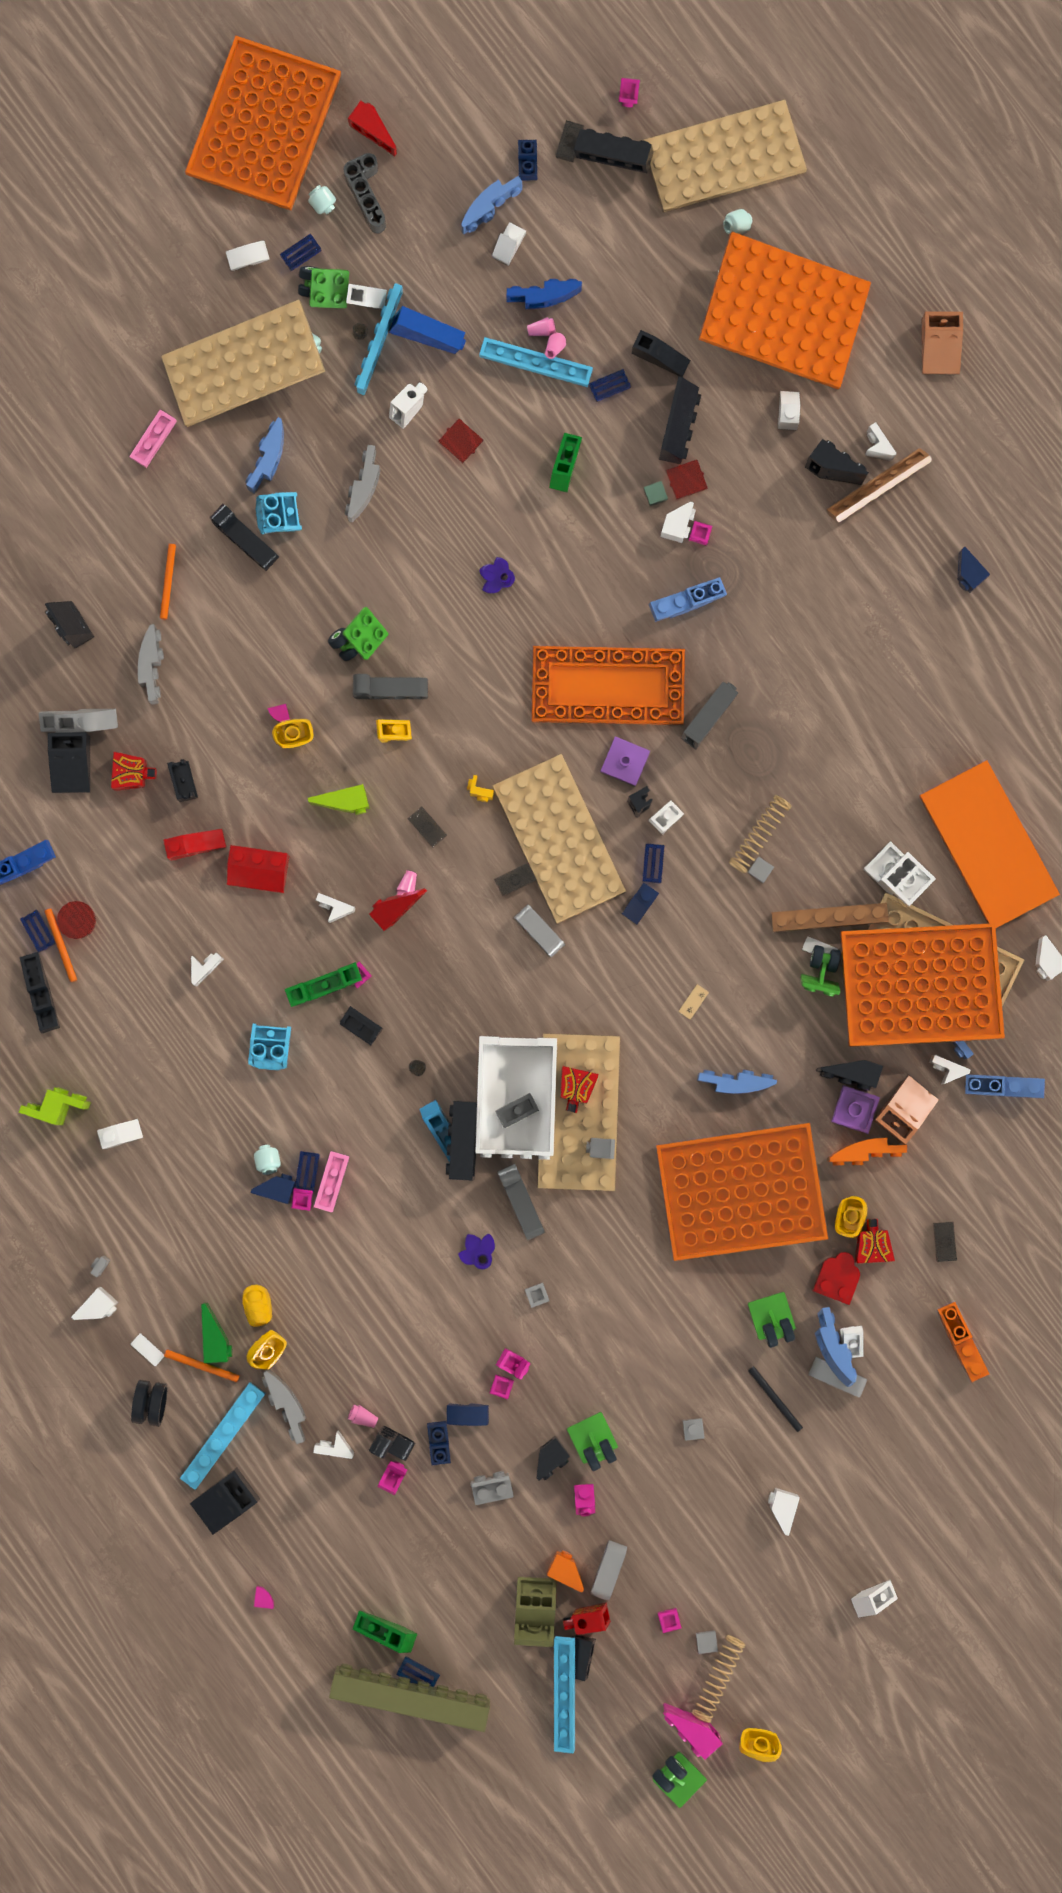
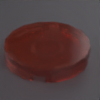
M69 902L58 912V928L68 938L82 939L87 937L95 928V913L84 902Z

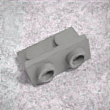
M504 1471L495 1472L492 1477L487 1478L485 1475L476 1476L474 1481L470 1483L475 1505L514 1497L509 1473L505 1474Z

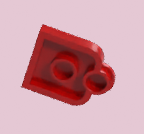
M841 1252L836 1258L830 1257L825 1259L812 1291L850 1305L860 1279V1271L854 1266L853 1256L850 1253Z

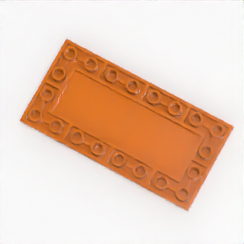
M533 646L532 722L684 725L685 649Z
M988 760L919 796L988 924L995 923L997 928L1060 895Z

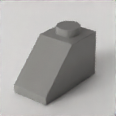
M591 1138L590 1142L587 1141L586 1153H590L589 1157L614 1159L615 1139Z

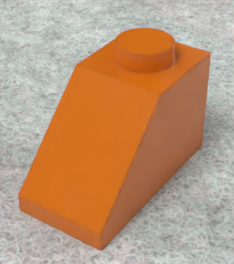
M564 1550L562 1552L556 1551L547 1570V1576L583 1593L584 1585L576 1562L572 1558L573 1555Z

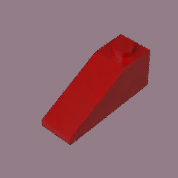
M360 101L348 117L349 126L395 157L397 155L396 145L375 107L368 102Z
M222 829L180 835L163 840L167 858L170 861L226 848Z
M423 888L392 896L384 901L380 899L372 906L374 909L369 915L385 931L392 927L427 890Z

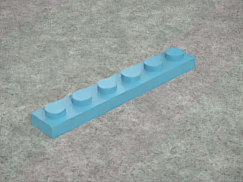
M395 283L393 289H389L387 295L389 301L387 306L382 308L381 322L376 324L374 330L376 336L374 341L371 340L369 343L368 357H364L361 365L362 373L357 376L355 381L359 394L365 395L403 294L402 285Z
M484 337L479 357L584 387H588L593 367L558 357L549 359L543 353Z
M251 1382L247 1385L180 1477L182 1481L194 1490L197 1489L264 1397L265 1392Z
M556 1636L554 1638V1751L574 1753L575 1638Z

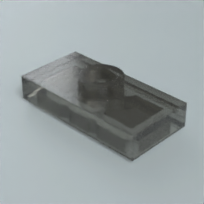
M566 120L556 152V158L574 162L576 156L574 147L579 131L584 129V125Z
M420 807L408 818L409 822L432 848L447 836L423 807Z
M529 863L494 879L502 897L537 880Z
M954 1222L933 1223L937 1262L957 1261Z

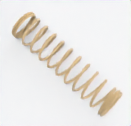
M775 795L773 797V799L776 802H770V806L772 808H766L765 810L767 814H761V817L764 821L757 820V824L759 827H752L755 833H748L750 839H744V843L747 846L740 845V849L742 852H735L736 856L739 859H730L729 863L740 872L746 873L747 869L737 861L742 862L748 867H750V865L743 861L737 853H740L755 861V859L749 856L741 847H745L755 852L757 855L759 854L757 851H755L747 844L746 840L763 848V846L758 844L750 836V834L761 838L765 842H768L765 838L759 835L754 828L760 829L766 832L768 835L772 836V834L766 831L759 824V822L765 823L776 830L774 826H772L764 819L763 815L772 818L778 823H781L779 820L775 819L767 811V809L778 813L782 817H785V815L777 811L771 803L777 804L787 811L791 809V804L787 802L785 799L781 798L780 796Z
M726 1635L725 1639L740 1648L741 1651L731 1649L725 1645H722V1647L734 1653L738 1658L727 1656L721 1652L718 1653L729 1659L734 1665L723 1663L717 1659L715 1661L724 1665L731 1673L712 1667L723 1674L728 1680L709 1674L710 1677L715 1678L725 1687H719L705 1681L716 1688L721 1694H715L702 1688L703 1691L715 1697L718 1702L699 1696V1698L710 1703L715 1709L695 1703L709 1712L711 1716L695 1709L692 1710V1715L707 1723H710L713 1717L710 1711L717 1710L713 1703H720L716 1696H723V1692L720 1689L726 1688L725 1683L722 1681H730L726 1674H733L730 1668L736 1667V1663L733 1660L740 1659L735 1652H743L742 1648L746 1646L744 1642L730 1635Z

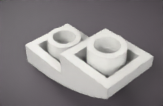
M265 241L247 244L226 251L232 271L269 260Z

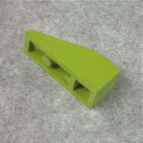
M363 784L308 798V802L311 805L355 813V815L364 814L367 809H370Z

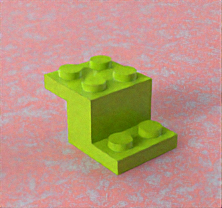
M54 1087L53 1090L47 1089L42 1106L34 1103L21 1105L18 1113L54 1125H63L70 1105L80 1109H89L91 1102L86 1101V1096L77 1093L69 1095L68 1090Z

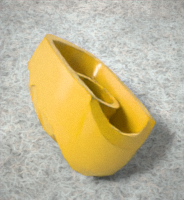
M309 719L285 720L276 724L272 730L273 739L281 748H294L312 741L314 736L313 727Z
M851 1196L841 1201L835 1220V1230L838 1234L848 1238H856L859 1235L867 1217V1204L864 1199Z
M258 1284L246 1287L243 1291L242 1303L248 1323L253 1327L268 1324L272 1319V1305L268 1290Z
M273 1330L266 1332L255 1341L247 1352L246 1359L248 1364L255 1369L269 1370L285 1350L286 1340Z
M745 1729L741 1734L739 1743L741 1753L762 1762L776 1761L782 1751L777 1734L763 1729Z

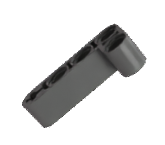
M366 153L347 162L343 170L345 180L371 231L382 233L386 228L385 215L367 181L368 178L377 174L378 163L374 154ZM369 162L374 164L372 167L365 166ZM350 171L357 172L355 175L348 174ZM364 187L365 190L359 192L357 188ZM367 203L373 204L371 208L365 207ZM375 215H376L377 221L380 222V223H378V224H377L376 221H374V217H373V216H375Z
M354 674L352 694L355 699H428V679L420 677H370L368 674Z
M516 1164L497 1171L527 1240L544 1234V1228Z

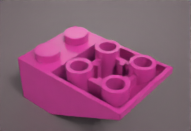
M666 1703L663 1704L665 1720L671 1727L676 1726L678 1735L684 1742L687 1740L690 1742L691 1749L697 1757L702 1756L706 1760L723 1744L720 1734L711 1723L704 1722L685 1710Z

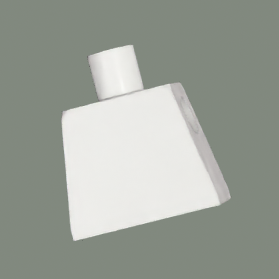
M420 382L416 387L408 384L391 401L389 418L404 429L421 409L427 387Z

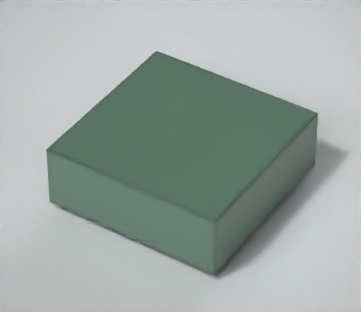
M662 481L643 488L650 506L668 500Z

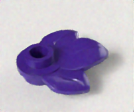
M496 557L494 565L487 564L479 570L481 576L487 580L482 588L486 593H497L502 588L512 586L515 581V575L509 569L508 562L500 557ZM508 575L506 580H502L503 576Z
M468 1234L465 1239L466 1250L458 1253L461 1261L467 1265H475L478 1269H487L492 1263L491 1254L495 1250L493 1237L487 1234L481 1240L475 1235ZM480 1256L486 1257L485 1263L479 1262Z

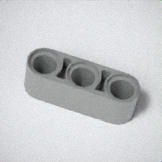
M528 904L514 916L515 920L551 958L565 946V943Z
M815 1357L808 1374L859 1398L868 1380L857 1375L856 1382L852 1386L847 1387L833 1373L827 1362L818 1357Z
M608 1540L590 1595L607 1601L610 1600L626 1555L627 1546Z

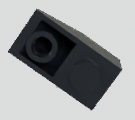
M556 1436L540 1447L536 1474L538 1481L542 1478L544 1481L553 1475L552 1471L556 1467L562 1468L569 1462L570 1454Z

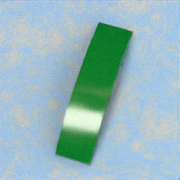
M355 962L315 979L286 988L285 992L290 1006L294 1007L362 981V977Z

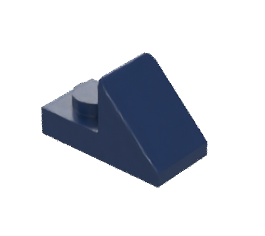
M643 883L622 915L638 925L659 893Z

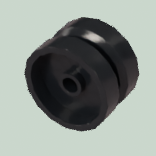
M138 1381L132 1402V1423L143 1424L147 1418L150 1426H161L167 1401V1383L157 1382L152 1388L150 1381Z

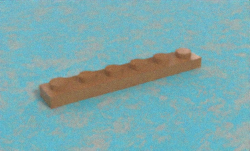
M919 448L828 508L829 516L838 523L846 519L849 515L878 498V496L893 488L902 480L907 479L911 474L925 467V465L932 461L930 455Z
M887 903L771 912L773 932L889 923Z

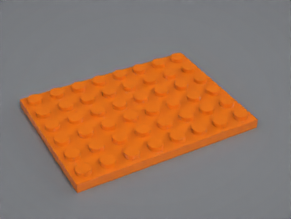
M235 36L185 170L186 175L292 211L340 80L341 71Z
M731 232L698 340L839 389L843 381L871 282Z
M995 923L840 932L849 1047L1005 1038Z
M810 1123L656 1145L674 1261L828 1239Z

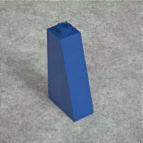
M404 306L394 315L389 330L391 334L453 354L462 350L466 342L464 331Z

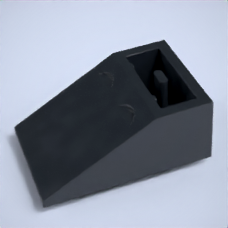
M824 439L820 441L811 453L805 465L806 469L821 479L858 485L863 484L869 473L864 465L855 463L851 460L849 454L840 452L831 441H825Z
M72 601L45 603L48 609L45 611L46 615L56 625L55 630L67 645L71 644L74 648H77L94 638L78 608Z
M86 732L48 733V760L52 793H90V735Z
M867 1060L820 1067L816 1071L820 1072L819 1076L833 1079V1077L839 1078L838 1082L846 1085L854 1083L857 1084L856 1088L870 1091V1089L877 1087L883 1066Z
M235 1468L193 1500L190 1505L212 1535H214L254 1506L260 1498L239 1469Z

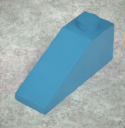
M434 1100L419 1110L424 1122L450 1162V1156H447V1144H451V1136H448L450 1122L437 1100Z

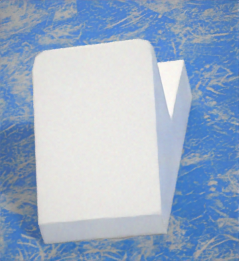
M509 222L504 233L499 235L492 257L509 266L526 234V230Z
M875 422L867 430L869 441L872 444L875 443V445L869 448L865 455L891 461L897 453Z
M669 801L649 821L663 835L684 813L672 801Z
M318 893L316 901L320 903L319 906L330 910V907L333 908L328 919L329 923L355 912V907Z
M211 953L204 960L205 964L202 965L194 956H191L192 984L198 986L224 959L218 953L214 955Z
M932 1055L929 1063L934 1064V1069L942 1072L946 1069L941 1084H946L967 1075L971 1071L937 1055Z
M862 1326L841 1328V1343L847 1344V1348L852 1353V1358L863 1357Z
M339 1430L336 1433L335 1445H331L332 1442L320 1440V1443H316L314 1446V1453L349 1459H352L354 1456L353 1450Z

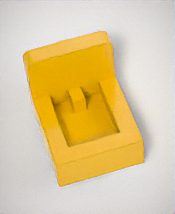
M473 775V779H469L467 790H470V796L477 797V800L482 802L493 800L494 790L476 787L478 776Z

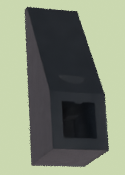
M640 330L632 347L633 355L680 377H683L691 361L659 338Z

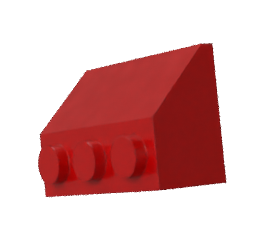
M230 845L227 863V885L284 893L290 856L288 853Z

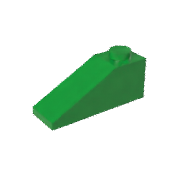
M564 433L552 470L549 488L568 492L582 437Z
M203 1303L201 1304L204 1363L228 1362L230 1357L233 1356L232 1345H229V1340L209 1304Z
M363 1611L358 1612L352 1629L398 1653H411L417 1637V1633L401 1625Z

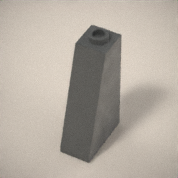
M722 682L683 732L681 739L697 750L737 697V688L729 682L727 684Z

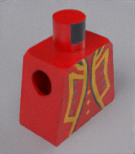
M119 752L113 753L111 788L114 791L144 788L146 779H156L157 769L148 768L147 761L144 758Z
M562 1066L560 1098L568 1099L566 1111L577 1113L579 1102L588 1103L599 1074Z
M866 1219L867 1231H860L857 1236L855 1262L895 1261L888 1230H879L878 1219Z
M607 1602L575 1609L572 1617L563 1618L564 1629H575L576 1635L606 1631L611 1622Z

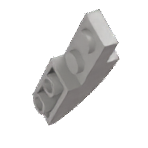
M368 445L367 451H363L362 462H365L364 469H360L359 480L362 481L354 480L353 486L349 487L348 497H351V500L345 509V515L348 516L349 522H354L364 511L375 492L381 470L380 465H374L376 447L373 445Z
M154 624L149 626L141 644L138 658V684L141 687H147L148 701L151 704H158V698H161L160 687L156 685V679H159L158 669L154 668V666L161 665L164 654L163 649L159 648L161 632L160 629L157 630Z
M116 708L39 712L41 732H89L118 728Z
M271 1370L264 1371L262 1381L265 1388H269L270 1395L268 1397L271 1406H275L276 1410L284 1407L282 1414L285 1422L290 1424L291 1429L288 1431L291 1440H295L296 1444L304 1442L306 1439L300 1422L305 1421L306 1416L301 1404L293 1391L278 1375Z

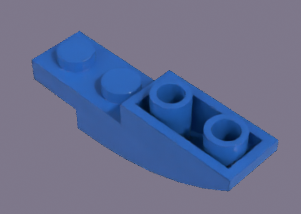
M549 279L544 281V288L538 286H531L529 288L512 286L507 288V302H525V310L557 305L582 291V281L577 279H568L567 281Z
M44 840L15 856H9L1 860L0 885L25 875L56 858L49 840Z

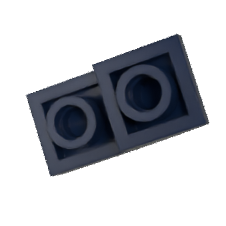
M518 140L519 177L521 181L537 180V140Z
M449 1403L447 1405V1424L461 1426L488 1425L489 1405Z
M447 1421L427 1423L431 1465L451 1463Z

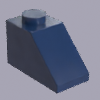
M963 547L958 557L957 580L964 591L971 593L989 577L990 573L966 547Z
M282 1173L281 1177L275 1176L251 1189V1193L290 1204L296 1181L292 1180L293 1176Z

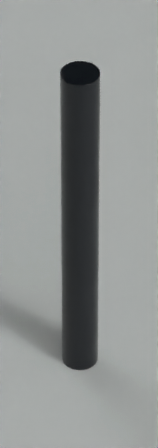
M754 1366L751 1367L748 1372L796 1432H799L803 1428L758 1370Z

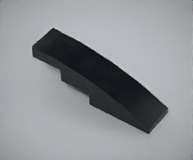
M35 952L19 957L27 992L30 994L33 1011L36 1014L39 1031L46 1033L59 1029L60 1025L39 953Z

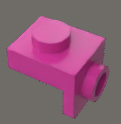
M621 78L619 102H622V106L633 107V104H637L640 80Z
M505 1348L496 1366L522 1380L529 1370L530 1362Z
M390 1461L377 1487L395 1495L407 1469L399 1462Z
M594 1484L574 1485L576 1515L586 1517L595 1514Z

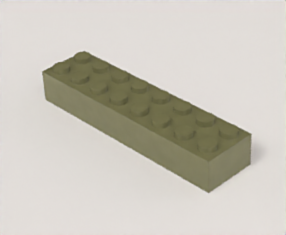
M348 1664L337 1665L329 1696L331 1699L485 1732L490 1699L484 1694L476 1693V1695H470L462 1689L452 1691L443 1685L434 1687L429 1686V1683L425 1681L415 1683L411 1682L407 1677H399L397 1679L384 1672L374 1674L370 1669L366 1668L356 1670L352 1669L353 1666Z

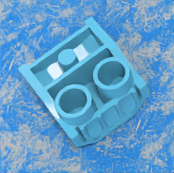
M297 492L258 495L256 497L255 510L261 534L302 530V526L299 524L296 502Z
M253 1023L248 1064L258 1069L267 1070L287 1068L291 1027L257 1026V1024Z

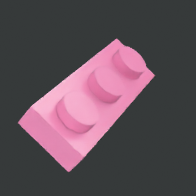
M159 410L129 457L147 468L177 420L164 411Z
M333 1151L330 1152L315 1201V1208L333 1212L349 1156Z

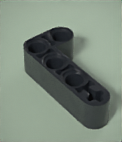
M222 503L210 516L212 523L265 571L279 558L267 544L238 520L225 504Z
M382 1426L372 1442L369 1452L382 1459L390 1453L407 1461L416 1443L389 1427Z

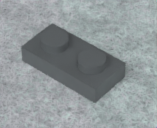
M528 1093L495 1112L503 1128H506L539 1111L531 1093Z

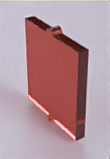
M458 419L451 428H447V432L438 442L459 461L464 463L471 454L475 453L477 447L484 440L461 419Z
M698 460L666 470L670 481L669 486L672 487L676 500L708 489L704 479V472L701 471Z

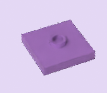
M615 736L600 772L636 787L650 751Z
M842 1085L831 1122L869 1134L880 1097Z

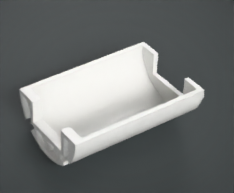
M479 1036L476 1153H480V1157L492 1158V1154H501V1158H513V1154H517L522 1159H532V1155H538V1159L550 1160V1156H553L557 1038L531 1039ZM531 1093L539 1111L503 1128L495 1111Z

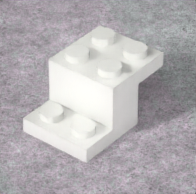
M891 841L863 869L888 894H895L908 907L936 879L909 852L903 854Z

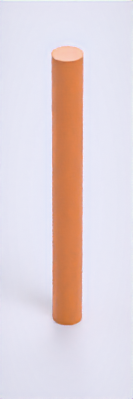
M175 544L168 545L160 619L164 620L168 618L176 550Z
M51 908L47 909L44 912L70 982L77 981Z
M168 1349L164 1355L166 1358L234 1382H238L240 1377L238 1374Z

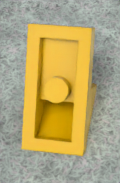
M376 720L378 740L382 743L391 740L408 741L412 739L410 720Z

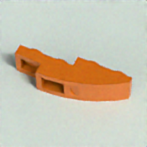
M885 1137L862 1140L834 1152L827 1158V1162H832L833 1166L844 1165V1162L852 1161V1165H864L863 1161H869L868 1153H871V1157H883V1153H890V1157H902V1153H907V1145H888L887 1138Z
M956 1302L938 1309L937 1311L950 1342L971 1383L988 1376L989 1371L972 1339L973 1337Z

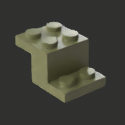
M518 1577L514 1645L554 1646L557 1580Z

